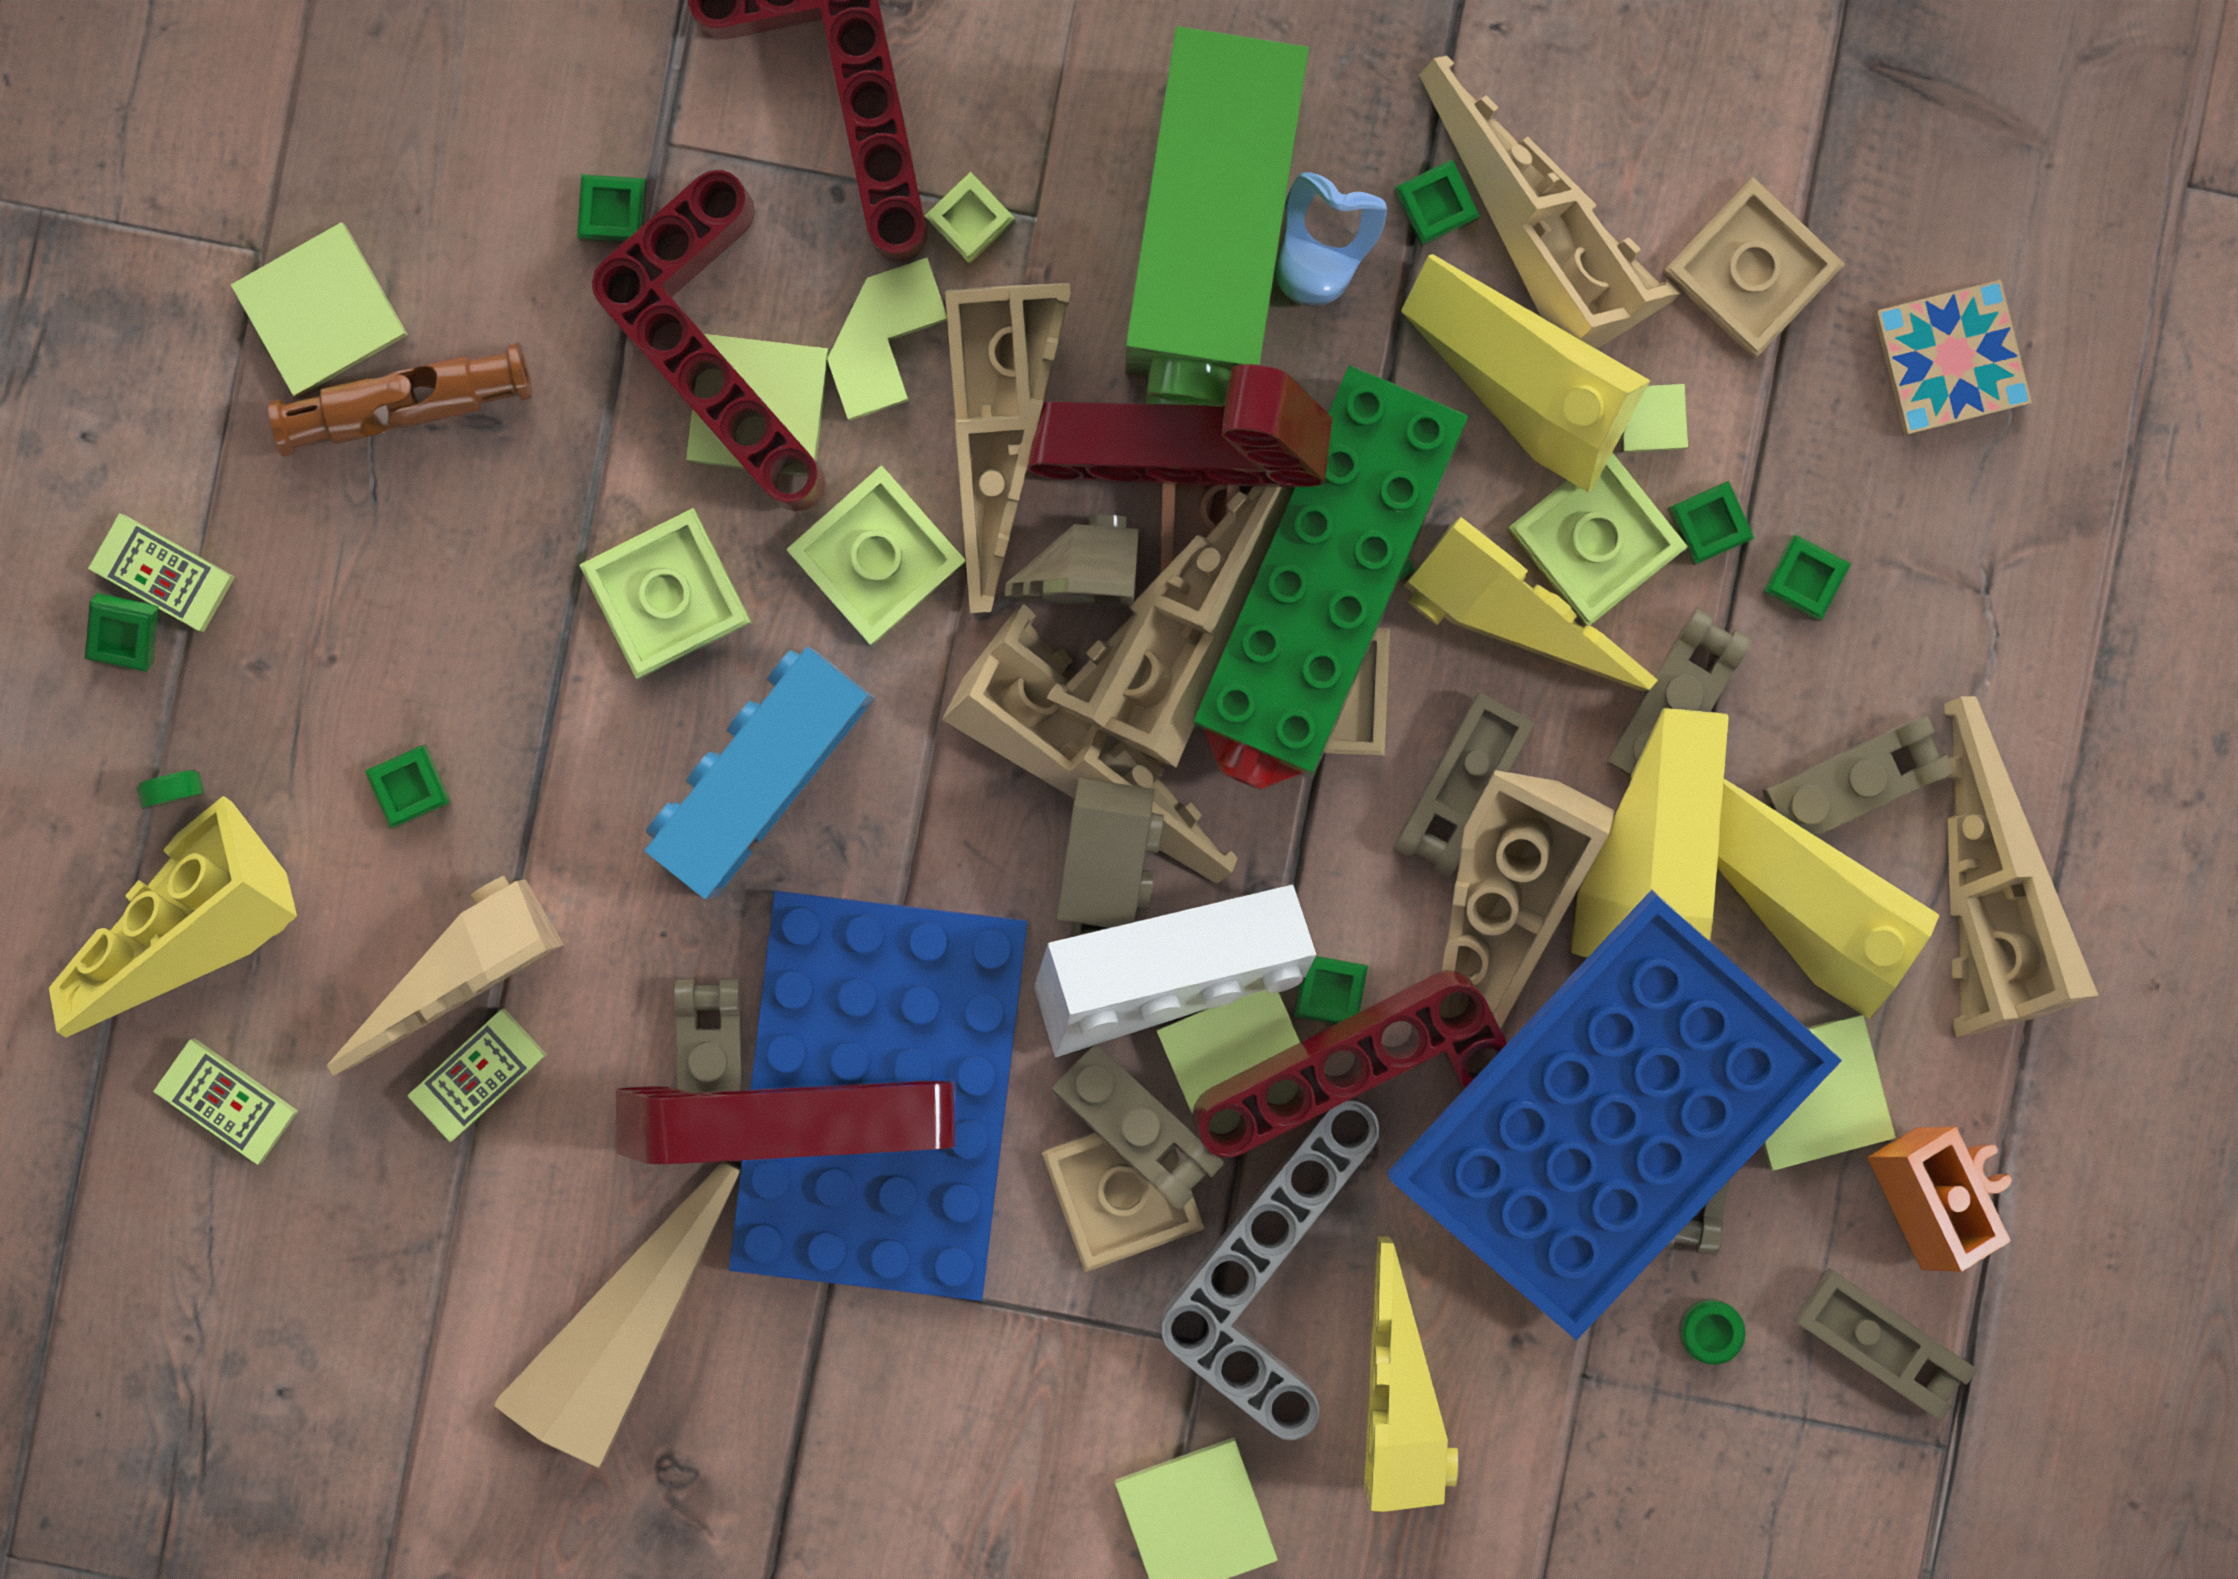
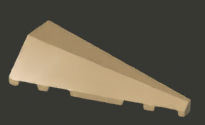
M1070 283L1009 285L946 290L945 292L970 613L991 612L1027 470L1031 445L1037 430L1071 294Z
M1254 486L1246 495L1238 492L1226 504L1230 512L1205 538L1197 535L1136 599L1133 606H1130L1134 614L1106 643L1098 640L1086 652L1090 660L1066 685L1057 683L1051 689L1047 699L1122 743L1177 767L1193 730V720L1295 487Z
M1022 603L1011 614L963 677L942 720L1075 799L1078 777L1155 789L1152 813L1164 815L1159 850L1216 884L1221 882L1233 872L1238 858L1231 850L1222 854L1197 824L1202 815L1191 802L1182 806L1164 785L1160 777L1165 770L1161 765L1157 764V760L1122 743L1047 699L1051 689L1057 683L1066 685L1074 677L1069 671L1073 660L1063 648L1053 651L1031 625L1036 615Z
M1961 696L1944 704V714L1952 717L1953 757L1948 759L1954 773L1947 776V778L1954 779L1955 815L1948 817L1950 916L1958 917L1959 957L1952 960V978L1960 980L1961 1016L1953 1019L1956 1037H1966L2047 1016L2099 996L1976 696Z

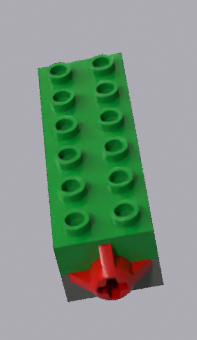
M1351 365L1346 370L1328 412L1333 419L1325 483L1317 487H1295L1193 720L1195 730L1205 734L1220 772L1259 790L1300 775L1313 780L1460 443L1468 420V415Z

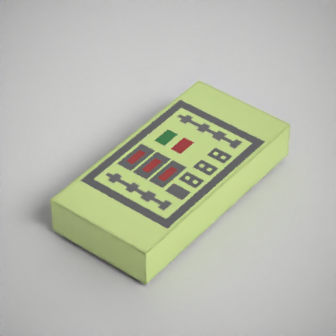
M121 513L117 516L88 568L146 602L159 606V609L201 632L206 630L235 576Z
M503 1008L407 1096L446 1139L452 1142L546 1057L547 1054L507 1010Z
M195 1038L188 1041L153 1091L257 1165L265 1160L298 1113L297 1109Z

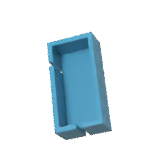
M806 647L800 655L792 650L786 653L767 678V681L775 686L761 705L750 700L741 709L726 730L734 736L733 740L721 755L717 752L713 754L709 751L686 779V782L694 787V789L681 805L678 802L674 804L668 802L645 831L653 840L644 851L705 900L718 897L753 853L748 848L754 839L761 842L876 699L814 649Z

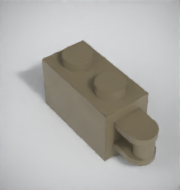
M1078 777L1057 912V920L1072 922L1070 938L1134 923L1136 908L1149 909L1155 871L1143 870L1145 851L1155 853L1159 851L1164 815L1152 813L1155 789Z

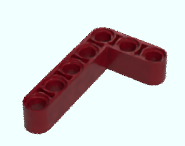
M688 0V6L698 27L707 36L715 39H732L823 19L867 231L875 249L884 258L892 261H907L916 257L926 243L927 225L879 0H794L786 6H775L767 0H736L734 11L728 17L717 20L706 17L703 14V6L706 0ZM855 27L866 28L875 35L873 47L861 56L849 55L841 49L843 36ZM866 90H878L888 97L886 111L874 119H865L854 112L856 98ZM880 152L894 153L902 160L899 174L887 182H879L867 174L869 160ZM893 214L909 216L915 222L913 236L902 244L885 242L880 237V228L887 217Z
M719 169L707 171L698 176L600 263L594 271L592 279L593 294L599 304L763 490L784 509L792 511L807 510L816 505L824 493L826 485L825 475L820 465L672 299L678 291L747 231L755 215L754 202L737 177L730 172ZM726 191L736 194V206L729 215L723 218L708 216V203L714 195ZM678 233L688 236L689 244L687 251L682 257L672 261L660 259L659 250L665 238ZM631 275L640 278L641 286L639 293L633 300L621 304L613 302L612 290L619 279ZM671 322L681 324V340L675 347L665 351L654 348V334L660 326ZM713 368L723 371L724 383L718 394L711 398L696 397L694 386L696 378L701 372ZM752 416L764 418L766 421V431L763 438L754 445H739L736 440V431L739 424L744 419ZM795 463L806 465L809 476L805 486L796 493L786 494L780 492L777 481L783 468Z
M1243 364L1230 369L1226 403L1222 407L1185 404L1043 402L1037 430L1031 445L1027 470L1044 478L1065 481L1317 487L1325 483L1333 419L1289 374L1274 367Z
M1442 971L1209 1088L1199 1096L1194 1104V1124L1202 1143L1209 1152L1219 1157H1235L1444 1052L1463 1091L1479 1074L1471 1073L1467 1070L1468 1060L1471 1055L1483 1048L1494 1049L1497 1055L1506 1046L1507 1042L1486 999L1472 981L1458 971ZM1455 992L1468 994V1005L1463 1013L1453 1018L1440 1016V1005L1449 994ZM1402 1021L1411 1024V1034L1402 1045L1388 1047L1382 1044V1035L1385 1029L1392 1023ZM1350 1051L1355 1055L1352 1067L1345 1074L1332 1076L1324 1073L1325 1063L1333 1053ZM1291 1080L1298 1084L1295 1096L1288 1103L1276 1105L1266 1101L1267 1092L1276 1082ZM1230 1109L1241 1114L1236 1128L1228 1133L1219 1134L1208 1129L1210 1120L1219 1111Z
M913 1081L699 1093L668 1086L615 1089L617 1154L646 1164H688L933 1150L956 1147L953 1081Z

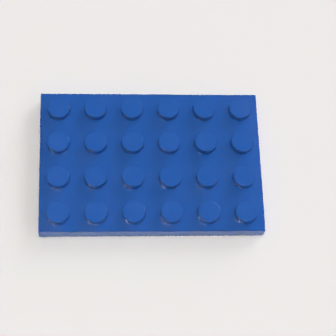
M1651 889L1390 1168L1387 1175L1393 1184L1577 1341L1842 1060Z
M779 890L774 891L750 1090L913 1081H953L956 1147L933 1150L742 1160L729 1271L968 1300H983L1028 920Z

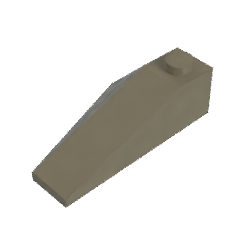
M1089 514L1088 525L1074 524L1011 578L1005 585V598L1010 600L1130 609L1134 601L1139 529L1126 528L1127 517Z

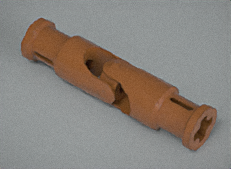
M519 343L509 345L505 353L471 361L465 355L393 372L385 377L367 378L321 389L320 396L293 403L283 404L280 399L269 401L268 415L276 446L282 457L292 455L295 447L332 439L335 444L381 434L393 428H406L479 411L482 403L516 395L521 400L531 399L533 392L522 348ZM429 387L433 388L434 391L420 403L416 399L414 388Z

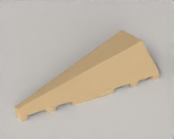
M1448 56L1433 58L1419 76L1542 318L1596 349L1664 308L1682 293L1670 278L1660 284L1636 260L1641 249L1629 237L1618 242L1602 226L1593 213L1597 205L1528 136L1518 142L1494 118L1499 107L1487 95L1476 101L1460 85L1451 71L1454 62Z
M727 1161L721 1162L503 1391L494 1407L541 1442L599 1468L605 1461L655 1352L666 1334L739 1178L741 1168Z

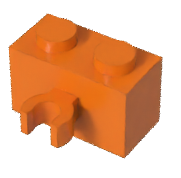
M1915 1127L1867 1157L1921 1270L1963 1272L2011 1241L1989 1194L2000 1193L2009 1187L2012 1182L2010 1174H1995L1987 1179L1983 1172V1165L1987 1158L1998 1152L1996 1145H1975L1967 1149L1957 1127Z

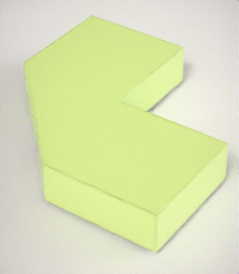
M928 258L868 277L844 323L827 360L848 421L909 401L889 341L947 321V314Z

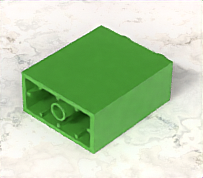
M1176 26L1126 342L1125 373L1149 377L1146 404L1225 406L1230 369L1243 364L1260 365L1309 47Z

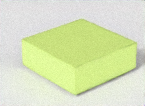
M972 172L963 178L925 215L926 220L968 264L975 260L1015 221L1012 214Z
M1685 384L1647 386L1621 435L1622 453L1688 448Z

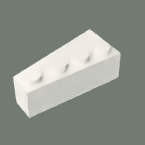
M1289 885L1050 942L1047 945L1034 991L1056 1058L1208 1008L1221 1007L1239 998L1264 990L1268 993H1277L1299 985L1303 978L1306 977L1316 957V952L1294 886Z

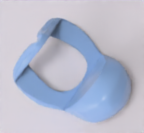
M1303 172L1298 175L1287 195L1285 203L1286 232L1275 267L1276 280L1284 294L1292 301L1305 306L1325 305L1340 297L1349 285L1361 260L1375 246L1382 234L1387 217L1385 201L1365 192L1341 194L1330 180L1316 173ZM1316 193L1320 195L1327 205L1337 210L1353 211L1362 209L1358 232L1348 246L1337 248L1324 245L1314 239L1307 231L1304 222L1305 214Z

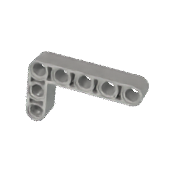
M1356 1097L1315 1118L1169 1301L1161 1316V1335L1169 1351L1272 1434L1282 1439L1296 1440L1305 1437L1314 1429L1319 1420L1320 1410L1314 1389L1305 1378L1234 1322L1373 1149L1378 1140L1379 1123L1376 1115L1364 1101ZM1346 1110L1358 1111L1364 1115L1366 1120L1364 1135L1357 1142L1351 1144L1335 1140L1331 1132L1334 1118ZM1307 1160L1323 1164L1327 1172L1323 1187L1313 1193H1302L1296 1190L1291 1183L1292 1172L1295 1167ZM1268 1210L1282 1214L1287 1220V1230L1284 1236L1273 1243H1263L1257 1240L1251 1233V1226L1255 1217ZM1225 1261H1236L1242 1264L1248 1272L1244 1286L1232 1293L1218 1290L1211 1281L1215 1267ZM1194 1311L1201 1314L1208 1323L1205 1335L1194 1342H1183L1177 1339L1172 1333L1171 1325L1180 1313ZM1237 1351H1244L1253 1355L1258 1362L1254 1375L1243 1382H1234L1226 1378L1221 1370L1225 1358ZM1287 1391L1297 1392L1307 1400V1408L1304 1414L1299 1419L1291 1422L1282 1421L1272 1413V1404L1275 1398Z

